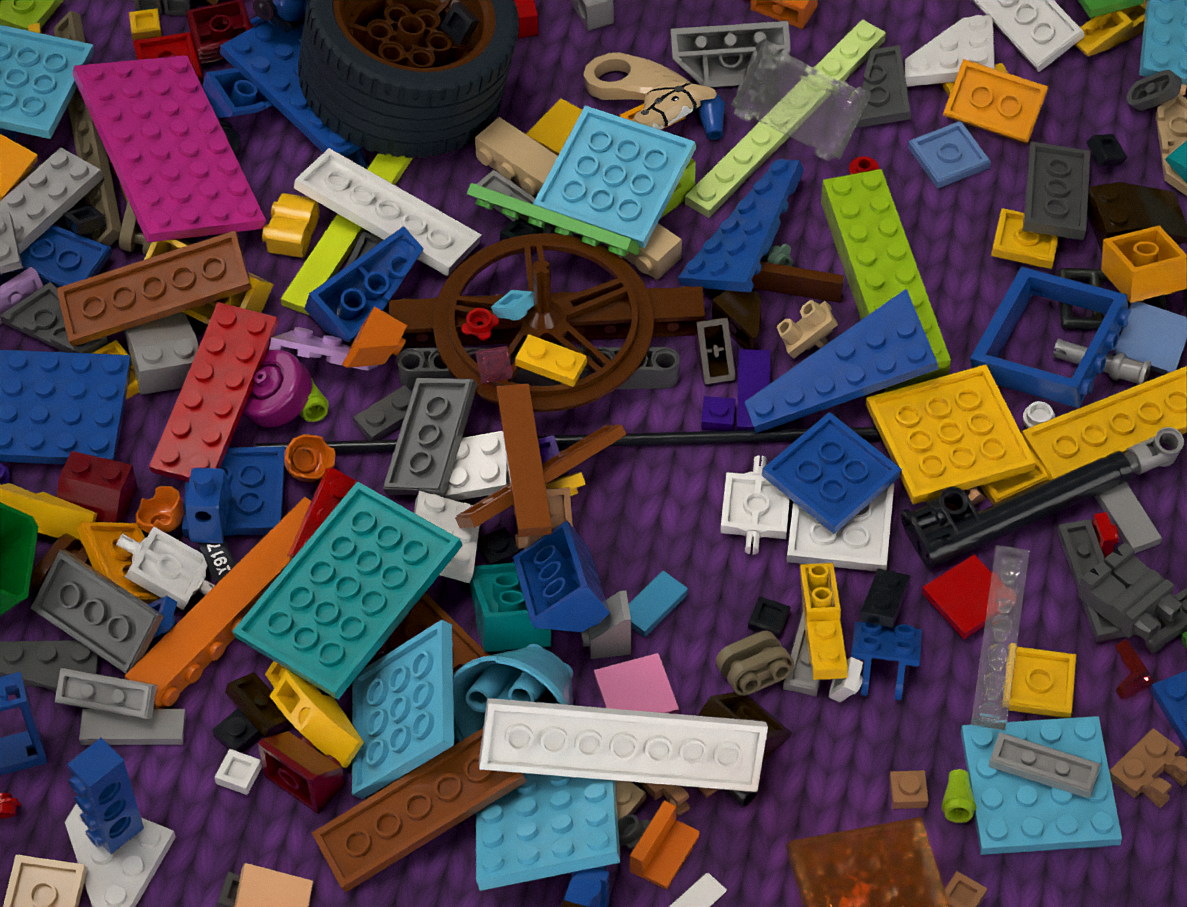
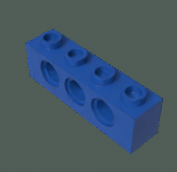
M101 737L67 763L71 779L68 782L77 794L74 800L82 810L80 814L81 820L88 827V830L85 831L87 837L97 848L103 846L110 854H113L143 830L144 826L125 761Z

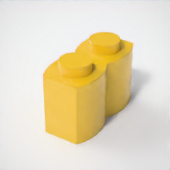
M282 193L278 202H273L270 223L265 224L263 228L262 241L266 242L267 251L269 253L303 258L308 250L311 235L318 223L320 214L318 202L310 197Z

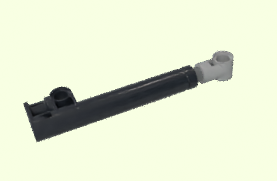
M1162 428L1157 432L1156 436L1127 448L1125 454L1121 451H1115L1106 457L1090 462L979 512L976 511L964 490L957 487L946 488L939 497L927 501L926 506L913 512L908 509L902 510L900 513L901 521L924 565L931 569L1115 488L1117 485L1124 484L1132 480L1134 472L1140 475L1158 466H1170L1179 455L1184 445V438L1175 428ZM1160 444H1167L1172 450H1166ZM952 503L956 505L959 510H949L945 506V504Z

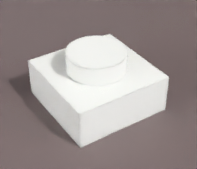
M853 657L847 660V678L833 679L829 698L842 702L858 692L863 681V677L860 675L863 665L862 661Z
M229 749L215 775L216 784L248 795L262 768L261 760Z

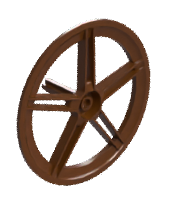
M542 233L516 236L499 241L476 252L461 263L443 285L435 304L433 314L435 344L443 363L455 379H474L477 383L475 394L498 405L497 386L517 385V383L511 381L521 368L515 366L514 362L502 379L499 377L524 339L526 340L528 334L543 340L551 339L559 346L584 354L564 338L568 335L603 367L601 368L587 356L585 367L593 374L579 379L574 387L566 384L529 386L533 412L568 410L592 403L610 394L625 383L639 368L649 350L654 330V312L649 292L637 272L617 254L609 252L607 248L599 244L595 247L581 242L582 238L569 235L564 236L562 234ZM543 250L567 252L584 257L603 267L615 279L575 294L555 299L551 296L550 264L545 261ZM531 251H537L539 261H535L532 267ZM525 252L529 291L533 292L534 305L527 310L526 316L519 320L512 321L510 319L498 318L499 323L521 326L522 328L493 372L489 373L480 367L463 348L457 335L455 316L467 317V314L475 308H484L491 315L494 314L491 306L499 300L463 296L462 294L469 283L488 266L506 257ZM628 297L632 314L629 334L620 351L610 361L567 321Z

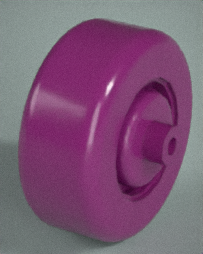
M278 349L268 350L260 370L254 376L255 383L243 414L253 423L267 428L278 427L293 420L304 409L309 400L308 396L312 391V379L308 369L293 354Z

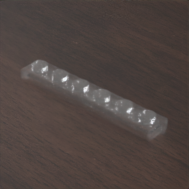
M996 545L971 725L1000 730L1006 729L1030 550Z

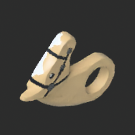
M608 53L594 58L586 65L583 75L585 87L590 95L602 100H644V108L637 112L632 121L659 130L697 109L701 105L702 100L714 99L717 96L713 88L691 84L686 78L661 64L624 53ZM611 71L628 73L625 78L615 82H606L598 79L603 74Z

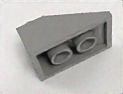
M179 312L124 330L140 395L182 388L199 348L186 314Z

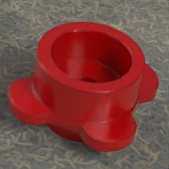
M475 308L467 314V323L463 324L461 328L465 335L472 334L479 337L480 340H488L491 337V330L494 326L498 325L499 321L498 317L494 314L491 315L487 309Z
M0 793V819L15 817L16 808L21 807V803L18 802L17 798H13L10 793Z

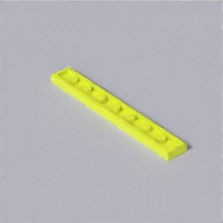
M378 153L367 170L396 185L413 158H405V156L393 157L391 156L392 154L383 155ZM337 214L281 297L282 306L309 315L305 310L309 293L337 274L357 244L362 231L366 229Z

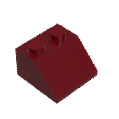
M71 451L59 476L56 497L97 513L96 522L122 523L138 488L133 466Z
M288 731L263 738L258 743L265 778L317 814L345 785L340 762L331 755H326L325 757L305 737L298 738Z

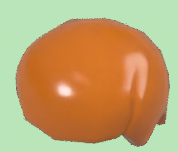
M302 434L293 438L284 450V465L290 475L296 480L314 483L321 480L326 468H334L336 453L334 448L327 445L323 437Z
M172 486L156 487L153 498H142L139 510L135 514L138 527L148 534L153 526L167 534L177 529L182 524L185 515L180 492Z

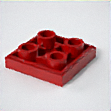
M975 554L922 587V594L963 639H966L1005 614L1017 604V599Z

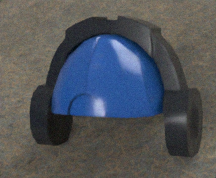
M255 0L253 2V9L257 16L250 20L252 25L256 26L268 21L283 30L284 33H291L301 28L300 26L305 22V0Z

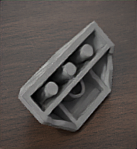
M788 21L670 29L672 59L699 85L710 88L744 86L745 82L742 78L751 76L752 68H758L761 72L764 69H771L772 73L791 50Z

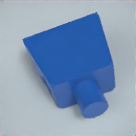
M193 468L191 470L186 498V515L190 542L224 543L232 491L226 472L223 469ZM202 511L209 513L211 519L204 520Z

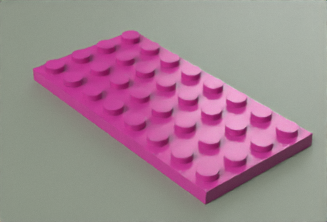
M187 55L74 66L72 74L147 243L264 228L266 219Z

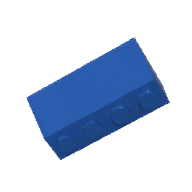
M568 521L553 529L552 534L544 535L513 556L530 622L534 628L584 632L589 627L600 624L610 614L590 549Z

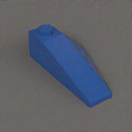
M238 68L206 72L202 88L217 118L258 113L273 105L257 90V87L252 82L248 81L241 74Z
M404 226L309 293L305 310L324 332L346 342L352 341L356 338L362 324L374 306L383 311L424 248Z

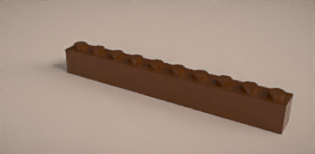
M702 286L653 287L647 289L654 312L652 337L695 336L696 321L705 320ZM560 291L551 293V296L555 299H560L577 292ZM496 294V295H493V296H471V297H479V298H487V299L500 300V299H501L503 296H505V295H503V294ZM438 297L389 300V315L407 325L402 335V338L406 339L403 348L436 347L433 332V314ZM628 297L567 322L587 340L626 339L632 321ZM455 316V327L462 346L511 344L522 328L521 326L498 323L491 330V337L488 340H480L479 337L472 334H463L461 327L467 323L466 317ZM568 335L564 337L568 341H573ZM546 339L548 342H554L551 339Z

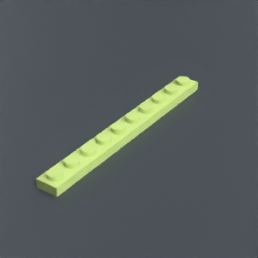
M862 19L685 195V204L710 218L869 57L870 51L877 49L885 41L886 32Z

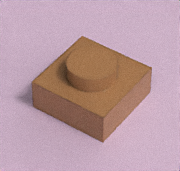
M925 770L890 772L889 782L892 809L927 808L928 794Z
M956 871L940 895L938 905L942 907H979L987 895L988 888Z

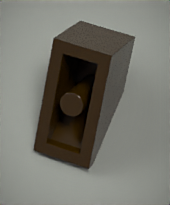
M754 289L751 292L726 290L712 300V319L728 317L730 336L743 349L758 350L762 303L759 294Z

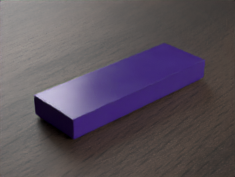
M739 349L737 430H754L745 401L770 384V350Z

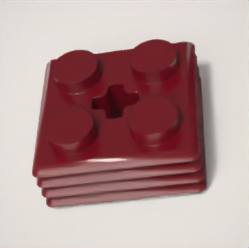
M234 0L187 11L189 28L200 64L215 63L225 59L220 54V45L251 29L243 0Z

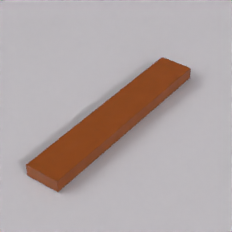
M529 384L497 386V399L518 537L552 534V523Z
M619 424L604 425L543 462L542 468L545 485L627 435L623 426ZM507 484L456 515L455 519L459 527L476 528L512 506L511 484Z

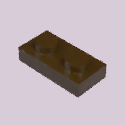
M255 672L227 683L225 693L265 738L293 726L271 699L270 694L272 691Z

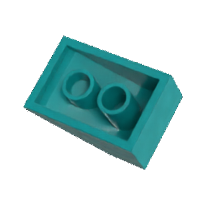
M515 563L474 566L473 576L469 584L478 635L484 652L502 653L506 650L526 648L530 644H538L541 647L551 646V630L534 628L530 622Z

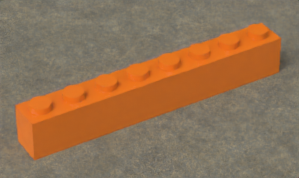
M304 497L124 675L127 680L157 685L153 709H165L172 706L179 698L180 693L190 683H195L202 675L203 670L213 660L215 661L222 656L226 647L235 638L232 632L293 559L287 555L311 500Z

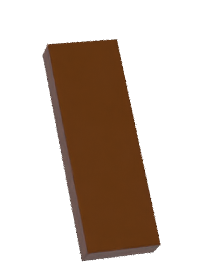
M760 261L762 268L759 274L754 275L752 278L753 289L841 303L844 275Z

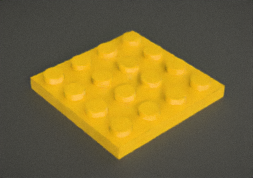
M987 365L866 397V407L892 462L902 469L900 479L913 505L939 497L946 488L957 487L966 490L1035 470L1036 461Z

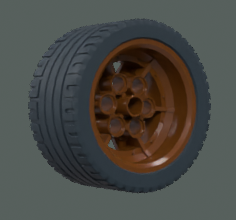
M308 0L298 60V78L303 96L307 99V103L313 109L315 115L321 118V121L327 127L330 126L334 133H339L343 139L352 141L356 146H363L366 150L372 152L375 150L383 155L392 154L391 156L393 157L405 156V158H414V156L425 158L427 155L433 157L440 155V153H450L453 149L458 150L464 147V144L472 143L478 134L493 123L500 110L518 38L519 15L516 3L513 0ZM453 2H461L480 20L466 45H458L440 27Z

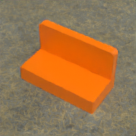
M665 800L630 854V872L663 889H668L699 839L700 832L676 820L677 806Z

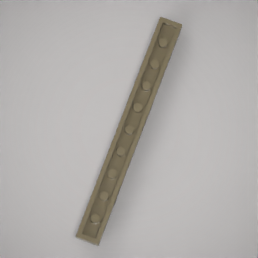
M70 10L53 28L55 37L85 43L80 14ZM77 86L68 104L77 157L101 169L104 179L85 195L86 206L91 204L105 216L106 222L105 227L99 228L92 233V238L94 241L110 246L120 236L121 223L107 151Z

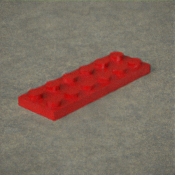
M217 302L149 465L152 473L189 482L193 468L220 469L254 386V376L262 366L270 346L271 337L274 336L278 327L277 317Z

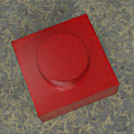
M1107 512L1094 514L1092 525L1104 558H1106L1113 552L1115 544L1118 543L1119 536L1116 525L1111 524Z

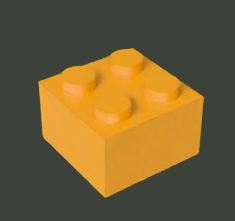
M1160 225L1103 239L1101 271L1122 294L1127 295V300L1130 303L1141 302L1145 299L1187 289V254Z

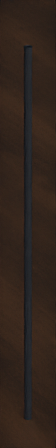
M849 427L865 440L882 439L876 427ZM771 429L757 434L755 430L626 433L627 435L608 447L794 442L809 429ZM589 434L554 436L558 448H568ZM542 435L537 437L538 439H541L550 435ZM398 439L325 442L329 447L334 448L336 454L394 452ZM290 442L256 443V447L285 446L286 449Z

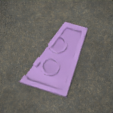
M295 327L292 331L271 337L269 350H281L285 347L297 349V356L320 358L322 355H326V361L342 365L351 346L341 344L342 339L325 335L323 338L313 336L312 330ZM378 365L362 366V367H352V368H357V369H362V370L368 371V370H371V369H373V368L378 367Z

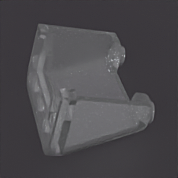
M766 39L758 42L731 103V107L735 109L733 114L748 122L753 118L815 149L814 155L830 162L831 158L840 159L872 93L861 87L856 89L849 86L847 82L839 81L789 56V53L785 51L778 54V46Z

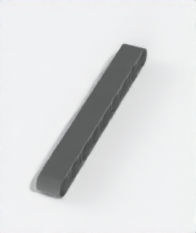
M577 347L580 351H582L586 356H588L601 368L603 367L594 358H592L585 350H583L581 347ZM596 347L610 361L621 349V347ZM649 347L639 368L617 389L672 388L679 381V354L674 349L668 347ZM408 348L401 351L397 356L399 383L402 386L406 385L410 390H413L416 378L455 379L443 363L437 348ZM508 348L464 349L480 367L492 373ZM518 348L499 378L502 379L515 362V358L521 348ZM585 367L579 379L585 378L593 373ZM523 368L518 371L511 381L517 384H529V386L564 384Z

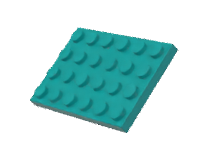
M357 481L232 632L238 640L334 698L339 699L463 546L460 538Z

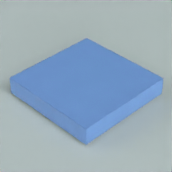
M961 121L908 141V149L937 189L990 168L991 161Z
M1139 301L1131 303L1128 325L1123 327L1114 356L1116 353H1124L1126 358L1143 363L1146 360L1151 361V371L1163 375L1175 371L1187 340V317Z

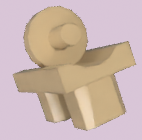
M809 300L800 310L802 319L795 323L791 319L786 318L777 325L779 335L783 339L787 352L792 358L797 357L806 349L809 350L814 345L821 349L828 344L826 336L832 333V329L838 324L831 313V306L826 301L819 305L813 300Z

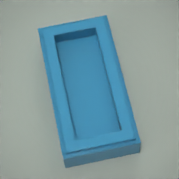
M662 571L629 603L631 628L645 638L688 595V588L665 571Z

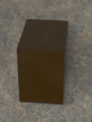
M728 317L696 321L695 351L704 384L736 380Z

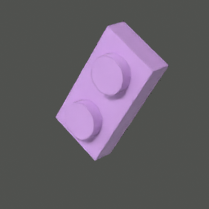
M30 267L0 286V315L43 287L38 272Z

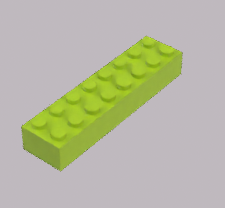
M882 169L823 179L821 205L861 320L907 289L938 364V370L885 388V391L888 392L949 375L951 359Z

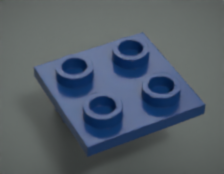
M855 621L851 657L864 660L860 696H867L871 660L872 658L899 661L894 700L902 699L905 665L919 667L922 629H916L907 624H900L891 628Z

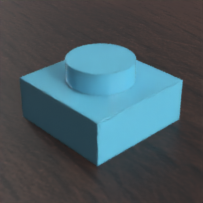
M511 290L492 305L491 309L498 318L510 319L512 321L519 320L526 316L527 310L534 305L533 292Z

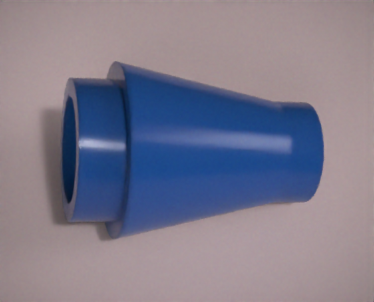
M717 94L714 99L702 100L701 105L696 109L705 130L706 138L710 140H716L723 136L725 102Z

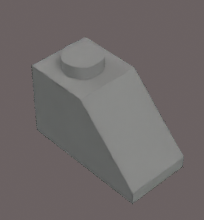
M626 590L619 591L606 600L610 614L600 624L589 627L584 632H581L583 647L589 646L591 659L631 654V617Z

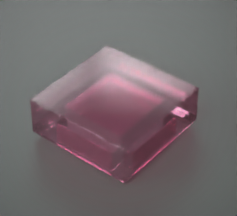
M507 346L475 351L481 384L513 378Z

